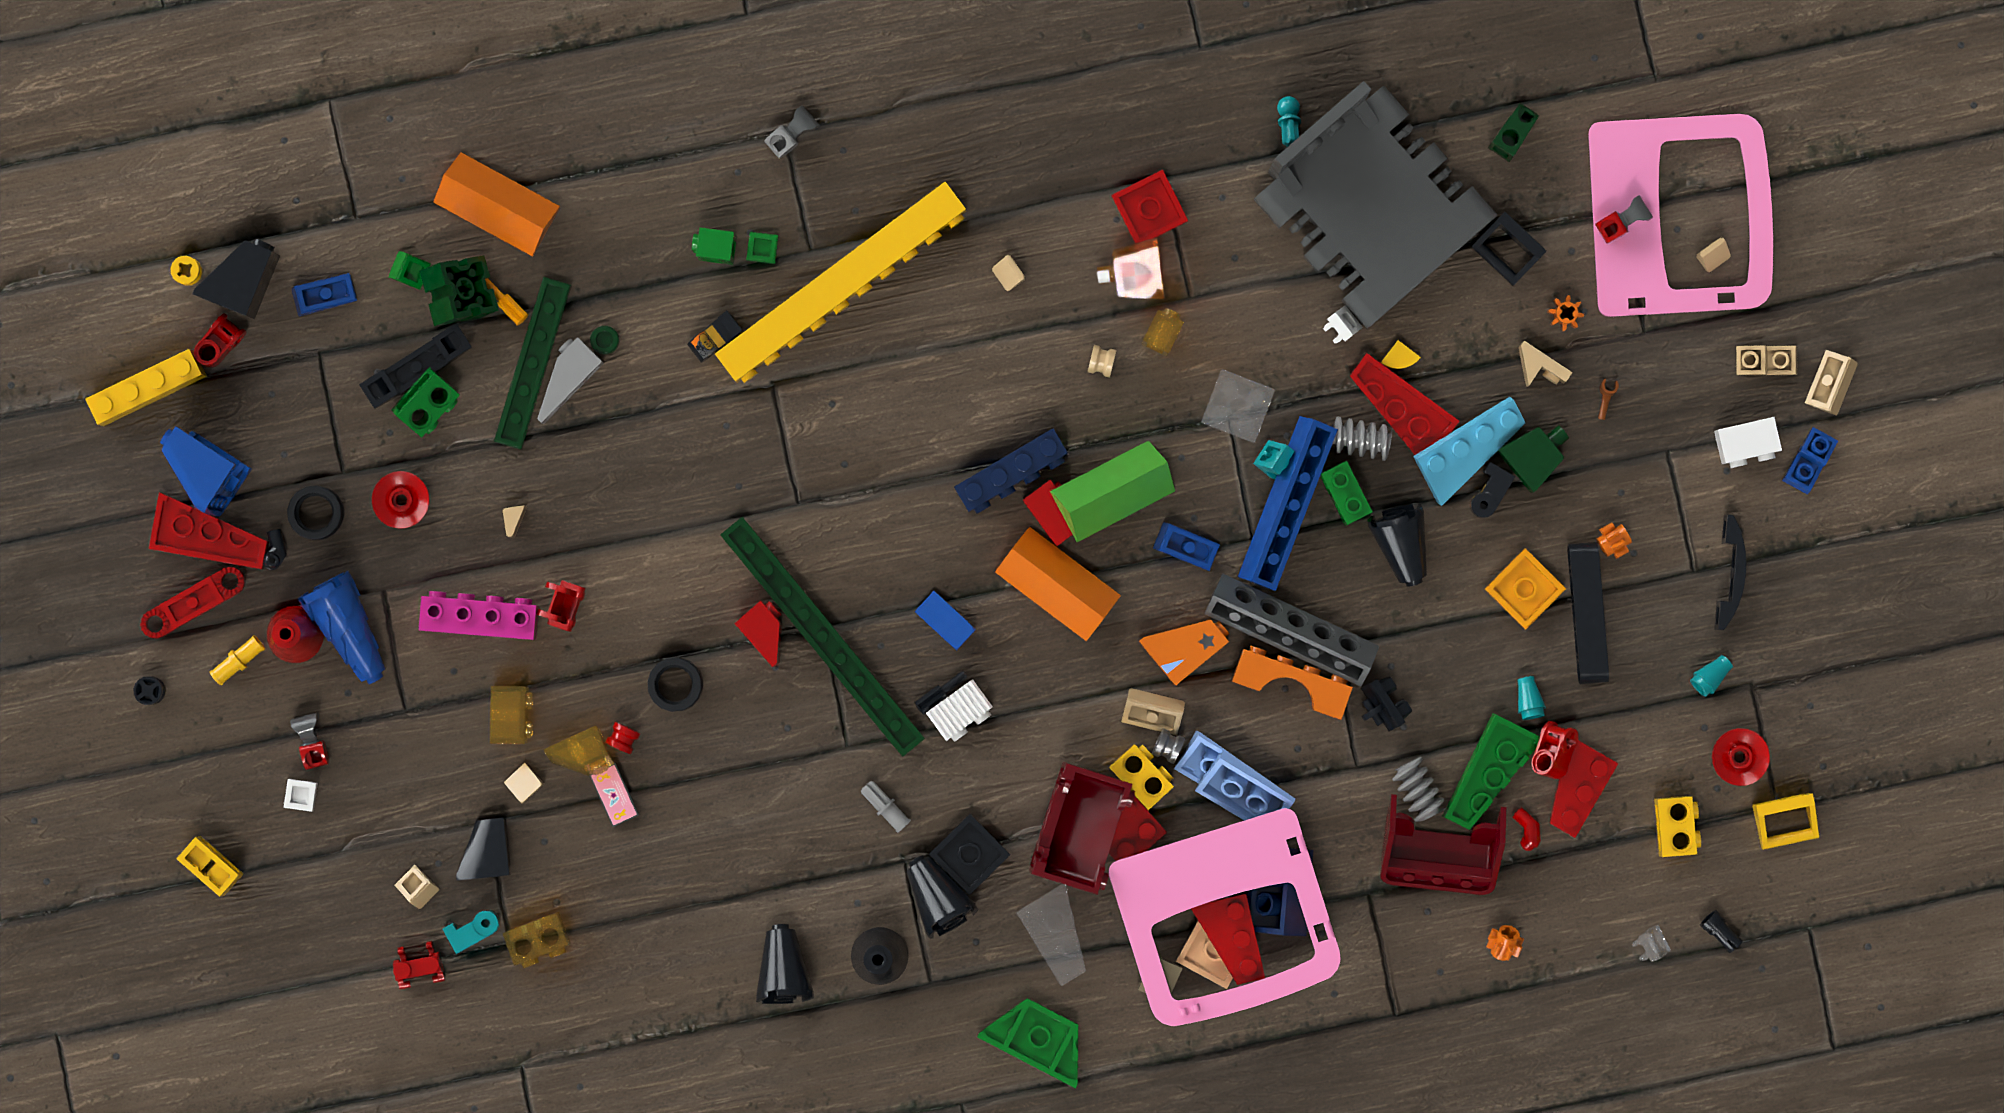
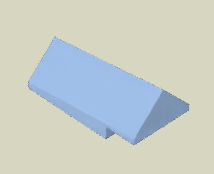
M1197 730L1174 767L1175 770L1198 783L1195 789L1197 793L1244 821L1280 809H1289L1295 802L1294 797Z

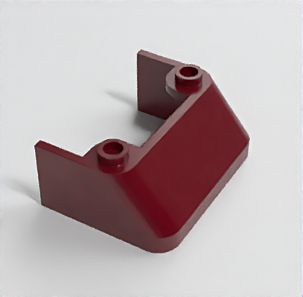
M1391 794L1381 860L1380 877L1383 882L1396 886L1486 895L1494 891L1506 843V807L1500 808L1497 824L1488 822L1478 824L1473 827L1471 836L1414 830L1415 823L1412 817L1404 813H1396L1397 795Z

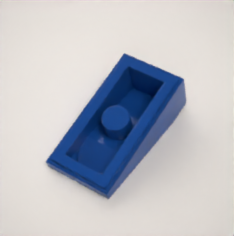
M350 273L292 288L299 317L357 301Z
M1164 522L1153 549L1210 571L1220 544Z
M935 591L915 611L956 651L976 630Z

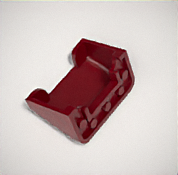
M1063 762L1031 859L1029 872L1033 875L1098 895L1099 889L1104 890L1109 877V873L1105 872V863L1121 812L1125 806L1131 807L1135 791L1131 790L1132 783Z

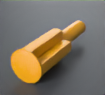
M488 278L485 279L487 289H494L495 297L498 300L497 304L516 326L523 323L529 314L508 293L504 295Z

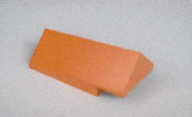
M462 152L444 173L433 203L532 257L560 209L559 205Z
M1030 526L995 571L996 574L1085 641L1089 639L1121 597L1120 594Z

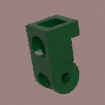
M1519 103L1488 148L1510 162L1539 115L1522 103Z

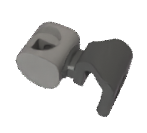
M800 106L796 109L794 118L787 127L783 125L778 127L764 142L780 159L798 145L796 138L803 131L817 130L820 128V125L804 106Z

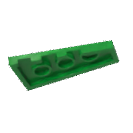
M1493 713L1442 817L1470 830L1493 803V799L1509 784L1510 779L1518 769L1523 767L1530 759L1529 756L1537 748L1540 736Z

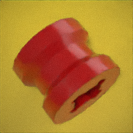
M615 722L612 736L607 737L605 743L631 755L633 751L632 744L634 740L639 738L641 733Z

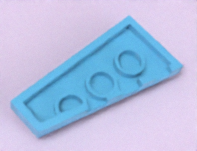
M1511 397L1506 398L1413 456L1439 505L1442 506L1525 424L1514 399Z

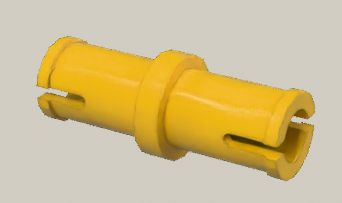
M253 635L236 651L231 650L228 653L229 657L209 672L213 679L222 686L237 671L246 669V664L266 648Z

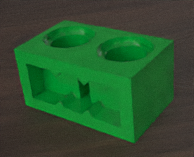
M700 227L699 234L693 235L692 251L696 253L699 261L733 265L737 236L734 232Z
M429 367L391 410L422 438L425 434H430L437 427L438 419L444 412L448 413L455 407L460 394ZM443 388V394L440 398L431 399V393L434 389ZM423 409V417L417 421L412 420L413 412Z
M1347 461L1321 473L1320 478L1345 526L1373 512Z

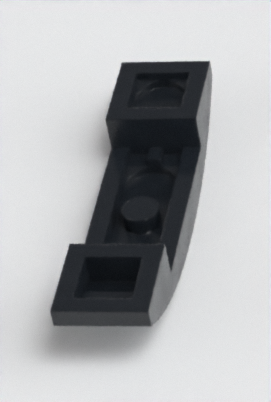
M457 323L432 338L433 340L387 369L379 371L359 384L374 409L409 390L429 367L433 371L438 372L472 348Z
M1724 515L1721 544L1733 545L1729 598L1728 601H1717L1714 630H1724L1728 626L1739 606L1745 585L1746 551L1743 536L1734 515Z

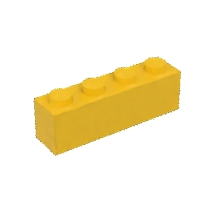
M187 349L85 398L97 425L105 426L207 377L202 365L195 359L194 350Z

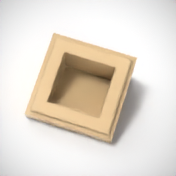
M1724 238L1717 239L1696 254V258L1707 272L1713 271L1731 257Z
M1010 255L1005 256L992 268V271L1007 291H1010L1025 280L1024 274Z
M527 506L504 508L503 516L506 536L510 538L516 536Z
M526 763L504 781L505 785L522 804L544 785L543 781Z
M416 865L395 884L404 897L418 909H421L439 891V888Z

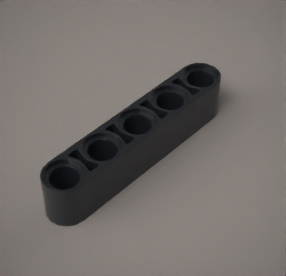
M1598 543L1568 544L1567 554L1578 681L1580 685L1609 682V665Z

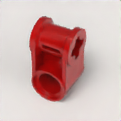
M223 313L195 346V359L201 365L208 368L218 366L229 352L242 341L247 331L245 329L240 330L228 320V315ZM223 328H226L230 333H232V336H229L223 330ZM209 346L214 347L216 351L215 357L210 361H204L201 356L203 349Z
M1554 721L1546 722L1542 727L1540 739L1531 762L1534 772L1552 779L1563 778L1568 771L1573 751L1578 743V731L1574 728L1565 729L1559 727Z

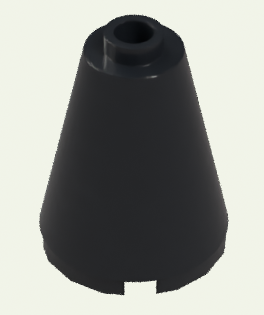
M1413 504L1397 506L1382 511L1383 517L1377 520L1375 515L1368 518V527L1399 583H1405L1407 587L1422 583V578L1427 575L1425 523L1422 505L1418 504L1416 509H1414Z
M922 855L909 863L910 868L907 870V875L925 932L930 939L934 938V932L942 936L967 921L965 915L970 911L973 916L977 913L979 909L972 899L931 857L925 858Z
M789 924L772 925V930L766 932L756 1002L762 1001V1004H791L797 997H801L802 1002L813 999L814 991L796 931L789 929Z
M885 927L871 928L859 935L854 942L851 950V962L855 972L863 980L875 985H884L895 981L905 971L908 963V948L903 938L895 931ZM876 954L882 955L884 958L883 963H874L872 960L873 956Z

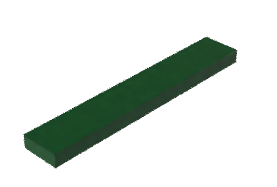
M543 277L494 442L520 450L523 449L572 285Z

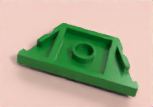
M1026 998L979 1032L977 1038L1076 1089L1078 1085L1077 1023Z

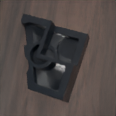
M506 817L476 820L456 874V881L511 875Z

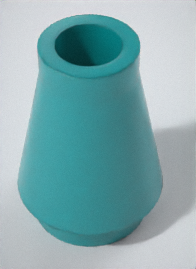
M1720 655L1716 660L1694 672V677L1690 682L1701 695L1706 697L1709 694H1714L1727 673L1733 668V665L1725 656Z
M1534 676L1518 679V714H1521L1522 720H1531L1545 716L1544 709H1546V706L1535 683Z

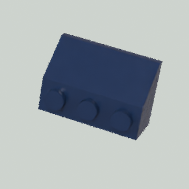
M1289 847L1291 856L1301 853L1300 848ZM1307 849L1311 862H1313V850ZM1287 882L1244 891V894L1246 893L1255 932L1283 936H1307V924L1294 885Z

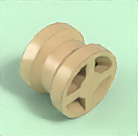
M1094 345L1088 372H1101L1105 377L1110 378L1116 350H1102L1100 346Z

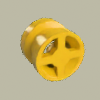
M189 256L176 258L170 268L173 279L186 286L198 283L203 274L201 264Z

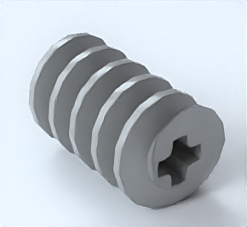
M1336 417L1334 428L1338 429L1333 444L1336 445L1337 453H1340L1343 447L1347 446L1348 455H1352L1355 448H1358L1360 457H1363L1365 452L1369 450L1371 459H1374L1377 453L1381 452L1382 461H1386L1391 445L1392 430L1388 433L1387 426L1382 424L1377 431L1374 422H1371L1368 428L1365 429L1364 421L1359 420L1356 427H1354L1351 418H1348L1343 426L1341 417Z
M1418 757L1395 769L1398 773L1392 778L1393 782L1402 780L1403 783L1397 789L1399 792L1408 791L1403 801L1414 802L1408 810L1409 812H1419L1414 819L1415 822L1424 821L1446 809L1439 808L1445 801L1443 797L1434 798L1439 789L1437 787L1428 788L1433 782V778H1423L1428 768L1417 767L1422 762V757Z

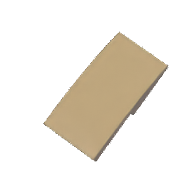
M1736 346L1737 375H1797V346Z

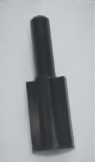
M961 671L943 686L937 685L916 702L914 701L918 710L925 715L929 710L947 698L946 693L967 678V674Z

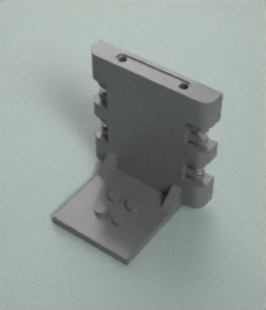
M1363 81L1274 159L1268 171V174L1274 181L1254 198V201L1279 229L1300 210L1303 212L1304 215L1289 228L1292 234L1298 232L1310 220L1316 229L1308 233L1300 243L1306 247L1318 235L1322 234L1324 236L1303 257L1318 273L1339 254L1342 259L1327 271L1330 277L1336 275L1346 263L1353 269L1354 272L1350 276H1346L1338 286L1343 291L1356 278L1360 277L1362 282L1346 295L1342 302L1363 326L1368 329L1490 223L1497 214L1473 186L1451 203L1448 198L1463 186L1460 180L1454 182L1443 194L1436 185L1440 181H1444L1452 171L1446 167L1434 179L1431 180L1428 177L1448 159L1447 156L1433 142L1415 159H1412L1410 155L1426 142L1422 137L1416 139L1407 150H1404L1398 143L1412 132V129H1414L1409 123L1394 137L1390 134L1410 114L1385 86H1382L1365 100L1372 89Z

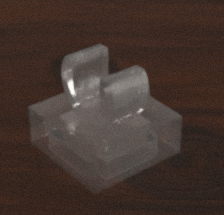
M1659 925L1647 929L1632 943L1633 947L1643 945L1646 953L1639 957L1641 961L1649 958L1653 962L1661 959L1671 951Z

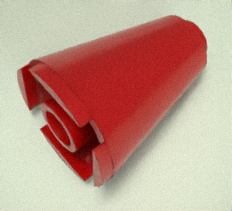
M289 606L279 610L271 618L267 627V642L271 651L278 658L289 663L308 661L319 652L324 640V634L316 622L311 621L302 606ZM288 630L291 631V636L289 639L287 635Z

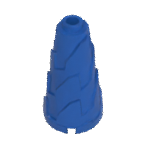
M346 571L314 587L313 592L304 593L298 597V600L311 621H315L328 642H332L345 664H349L361 682L366 680L368 684H371L383 677L382 671L385 670V667L378 652L379 646L368 625V617L358 597L360 593L349 571Z

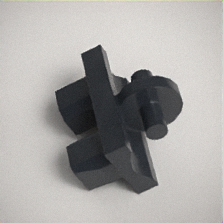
M1390 676L1379 681L1376 679L1361 688L1367 697L1362 702L1368 711L1361 716L1364 721L1372 717L1377 726L1383 723L1390 732L1404 724V719L1412 712L1407 701L1402 699L1394 704L1388 696L1397 690L1396 684Z

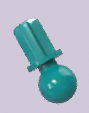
M1292 96L1283 97L1277 105L1278 113L1281 116L1278 119V125L1282 130V143L1287 147L1299 138L1298 126L1301 124V118L1297 116L1300 111V104Z

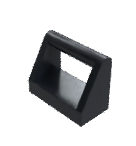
M1506 212L1472 245V248L1512 286L1546 253V250ZM1498 227L1532 257L1517 274L1483 243Z

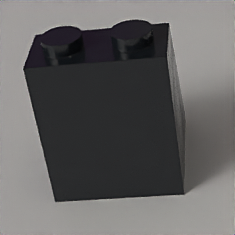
M254 239L253 243L244 241L194 289L192 294L255 319L280 255L273 252L274 246L261 240Z

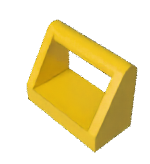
M1805 793L1752 805L1762 850L1819 838L1813 793ZM1806 807L1810 828L1767 837L1764 815Z

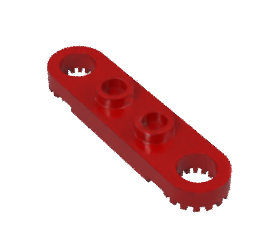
M234 567L223 568L161 603L143 615L140 623L141 630L150 638H162L243 591L246 584L243 572ZM233 573L237 576L238 584L235 589L228 590L224 587L223 578L226 574ZM152 616H159L163 621V627L159 632H152L148 628V621Z

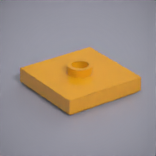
M1524 548L1484 590L1526 630L1566 588Z

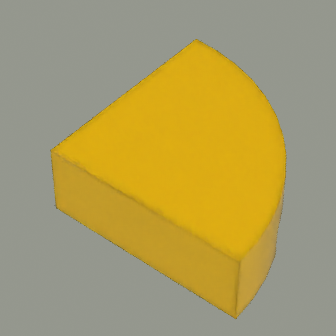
M1397 340L1381 361V364L1388 368L1403 369L1415 364L1421 357Z

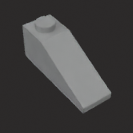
M578 337L574 341L571 338L568 339L558 350L561 354L557 357L537 418L542 424H545L604 364Z

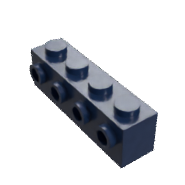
M1053 428L954 486L968 512L974 510L978 514L990 507L989 501L999 495L1003 499L1016 491L1014 486L1023 480L1027 485L1041 477L1040 470L1047 466L1053 470L1066 462L1064 456L1068 455V452Z

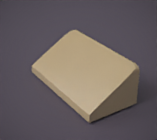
M1826 350L1805 403L1830 414L1837 415L1858 363L1850 357Z
M1130 688L1121 722L1159 732L1166 729L1170 734L1177 736L1185 702Z

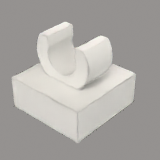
M1345 305L1328 318L1329 322L1323 329L1326 332L1331 327H1334L1338 332V336L1333 342L1338 343L1342 339L1344 341L1348 340L1363 327Z
M288 779L284 808L313 812L318 783Z

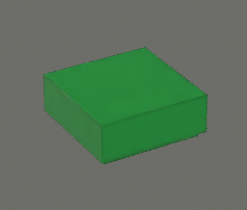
M750 232L746 260L775 264L779 236Z

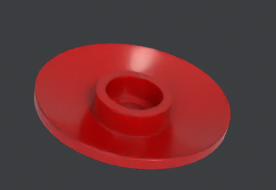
M396 471L385 475L378 481L372 493V507L376 516L381 522L393 528L404 529L416 525L424 518L429 508L430 498L426 485L419 477L409 472ZM400 495H405L407 498V503L403 506L397 503V498Z
M1737 728L1725 732L1718 738L1712 750V764L1716 773L1721 779L1732 785L1746 786L1755 783L1765 774L1769 766L1770 754L1766 742L1759 734L1749 729ZM1738 751L1744 754V760L1740 763L1734 759V755Z

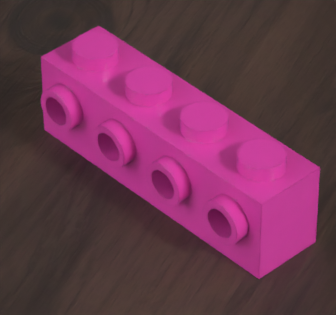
M429 591V597L421 596L419 631L536 640L538 615L536 613L539 606L532 605V599L515 598L514 604L503 603L504 597L486 596V601H477L474 594L458 593L457 599L446 598V592Z

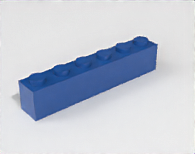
M1299 416L1288 445L1295 452L1291 456L1288 466L1275 478L1238 574L1239 578L1276 591L1338 429L1317 420Z

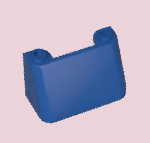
M175 426L173 430L168 429L160 441V444L163 445L162 452L194 507L204 514L221 516L252 468L194 431L187 434Z

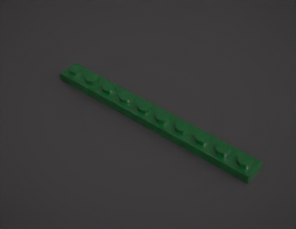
M741 517L720 535L901 756H905L925 739L747 521Z

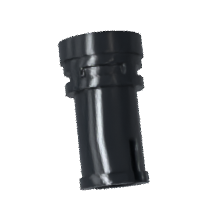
M1717 910L1712 911L1700 923V926L1710 935H1713L1729 953L1735 950V946L1738 948L1743 942L1727 926L1726 920Z

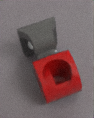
M1639 195L1632 200L1630 207L1620 214L1615 211L1597 222L1595 226L1606 244L1628 233V226L1635 221H1649L1653 216Z
M318 712L290 720L292 729L299 734L300 739L303 741V744L299 746V751L305 770L329 764L324 740H318L317 733L314 731L317 719H319Z

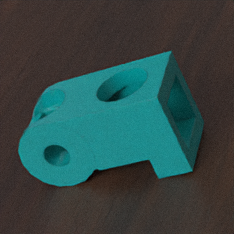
M484 910L479 912L472 922L459 929L455 923H452L442 930L457 954L495 933L499 928L500 920L495 912Z

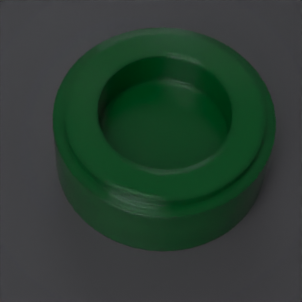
M610 326L597 327L590 337L592 348L602 355L613 353L618 348L620 342L618 333Z

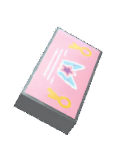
M616 763L589 775L612 827L639 816Z

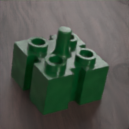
M484 255L465 258L461 261L440 262L419 271L425 293L431 292L433 303L428 305L434 326L451 324L459 320L463 322L479 319L499 311L494 289H487L485 279L490 278Z

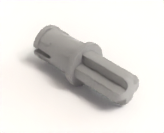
M870 781L862 788L861 793L878 810L877 815L881 814L897 833L911 821L893 803L895 801L894 798L890 799L874 781Z

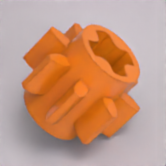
M1570 295L1566 296L1563 303L1557 298L1553 300L1557 307L1547 311V313L1554 315L1551 326L1556 323L1560 324L1562 332L1567 329L1568 324H1571L1576 329L1578 327L1575 321L1576 318L1584 317V314L1578 313L1577 309L1581 302L1571 303ZM1561 306L1563 309L1570 308L1572 310V313L1569 315L1571 320L1568 318L1562 320L1559 315L1562 313Z
M1610 523L1599 529L1602 535L1596 538L1606 557L1614 554L1617 559L1629 552L1627 545L1631 544L1632 540L1622 524L1615 527L1613 523Z
M1502 925L1499 931L1492 928L1486 947L1491 949V954L1496 959L1509 961L1512 955L1517 958L1519 957L1523 948L1524 938L1520 937V933L1516 928L1510 925Z

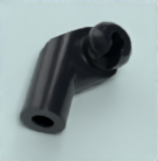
M281 529L267 532L270 547L264 555L263 564L269 570L279 568L287 555Z

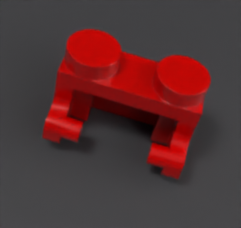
M561 580L560 586L547 582L545 587L555 590L549 610L546 612L538 609L536 614L548 618L547 624L571 632L575 626V616L580 602L584 599L586 588Z
M432 941L426 942L429 957L407 961L404 946L397 948L400 960L393 961V973L395 980L398 981L399 989L411 988L410 980L405 981V979L437 973V975L432 976L433 983L446 981L442 959H440L439 952L435 953Z

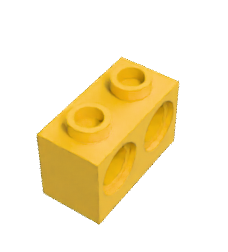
M1133 744L1109 768L1120 780L1132 783L1131 790L1135 791V796L1149 810L1174 787L1170 783L1174 778L1163 766L1157 769L1153 765L1151 760L1154 756L1143 744L1139 748ZM1131 756H1137L1142 761V767L1136 773L1129 772L1125 767L1126 760ZM1151 777H1156L1161 781V789L1156 794H1150L1145 789V783Z
M1691 796L1654 799L1659 856L1671 857L1697 854V848H1701L1700 831H1695L1694 819L1699 818L1697 802H1693ZM1675 804H1681L1684 808V815L1679 820H1674L1670 815L1671 807ZM1682 832L1687 838V843L1683 848L1677 849L1673 845V837L1677 833Z
M202 836L195 837L176 858L219 897L225 896L244 874Z

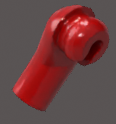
M1520 807L1512 818L1524 828V837L1520 841L1521 847L1526 851H1532L1541 842L1540 824L1525 809Z

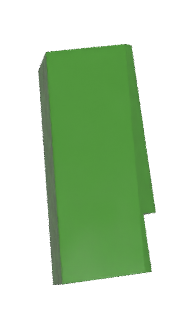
M1147 441L1050 491L1076 542H1079L1175 492L1168 462Z

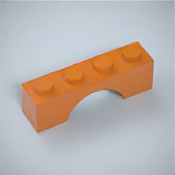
M1250 646L1249 651L1242 649L1231 682L1260 691L1267 683L1277 678L1286 677L1297 680L1308 690L1312 700L1313 711L1342 720L1353 688L1347 685L1348 680L1333 674L1331 679L1319 676L1321 670L1305 665L1303 670L1292 666L1293 660L1279 655L1276 660L1265 657L1267 651L1254 646Z

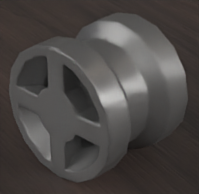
M1163 729L1154 746L1152 755L1157 757L1164 756L1168 762L1174 764L1185 738L1172 736L1168 730Z

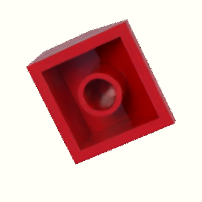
M759 601L734 624L772 667H776L780 663L782 622L778 618L782 614L772 602L769 601L765 604L763 601Z

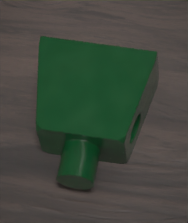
M1559 425L1547 435L1540 427H1537L1503 446L1497 453L1529 492L1534 493L1563 461L1564 456L1557 448L1565 443L1569 436Z

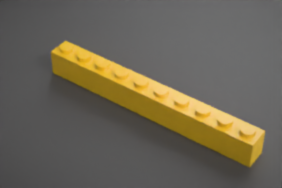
M946 182L942 183L716 352L715 355L736 383L740 380L743 383L748 382L758 374L755 370L763 363L769 366L780 358L781 355L778 352L788 345L791 349L804 339L802 337L803 333L810 328L813 332L827 322L825 320L827 315L833 311L836 315L850 305L847 300L855 294L859 297L866 294L873 288L870 283L880 277L884 280L896 271L893 266L902 259L907 263L919 253L917 248L926 242L929 246L942 236L940 231L949 225L952 229L965 219L962 214L966 212V208Z

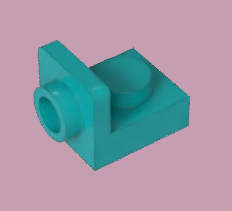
M1268 440L1253 464L1267 476L1275 479L1288 466L1290 458L1295 451L1286 444Z

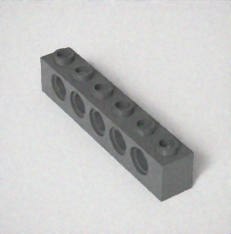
M1222 574L1204 613L1358 686H1362L1379 649V645L1225 574Z

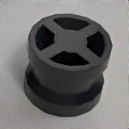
M150 676L140 678L135 683L133 691L139 703L155 705L164 698L166 687L159 678Z

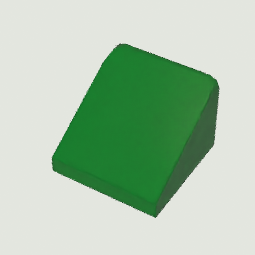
M399 251L389 273V278L420 290L423 283L419 271L430 267L431 263Z

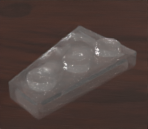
M1065 884L1057 886L1016 912L1060 986L1086 971Z

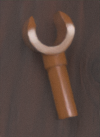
M1606 378L1599 387L1600 393L1603 396L1598 419L1603 420L1606 418L1611 396L1619 388L1618 381H1615L1613 391L1606 390Z

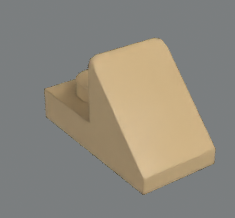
M1523 341L1518 347L1526 387L1531 384L1540 369L1545 371L1542 376L1556 385L1559 381L1563 384L1567 382L1573 373L1526 341Z

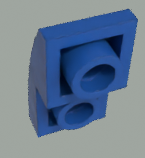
M1813 427L1782 481L1805 494L1810 493L1838 440Z

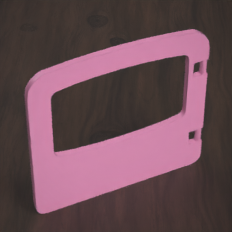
M1745 114L1606 121L1594 123L1590 127L1588 140L1598 310L1602 315L1616 317L1742 310L1759 307L1768 299L1772 290L1773 274L1772 201L1764 134L1761 125L1756 119ZM1735 138L1739 141L1747 187L1749 214V267L1747 282L1743 286L1672 289L1668 285L1664 265L1660 228L1659 161L1661 145L1669 141ZM1640 195L1653 218L1649 221H1635L1628 226V233L1606 244L1595 224L1615 211L1621 214L1630 207L1632 200ZM1734 293L1735 302L1718 303L1717 294ZM1645 298V308H1628V299Z
M1280 809L1115 861L1109 867V877L1151 1010L1155 1018L1163 1024L1179 1026L1255 1007L1329 979L1339 967L1341 960L1340 950L1297 815L1291 809ZM1296 837L1301 853L1291 856L1286 839ZM1287 882L1294 885L1315 949V955L1312 959L1273 976L1222 992L1184 1000H1176L1172 997L1152 935L1154 924L1193 907L1240 892ZM1323 923L1328 939L1318 942L1314 925Z

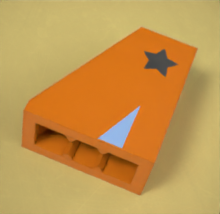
M1207 620L1143 637L1139 640V643L1176 686L1229 642L1226 638L1229 632L1220 621L1214 624L1212 620Z

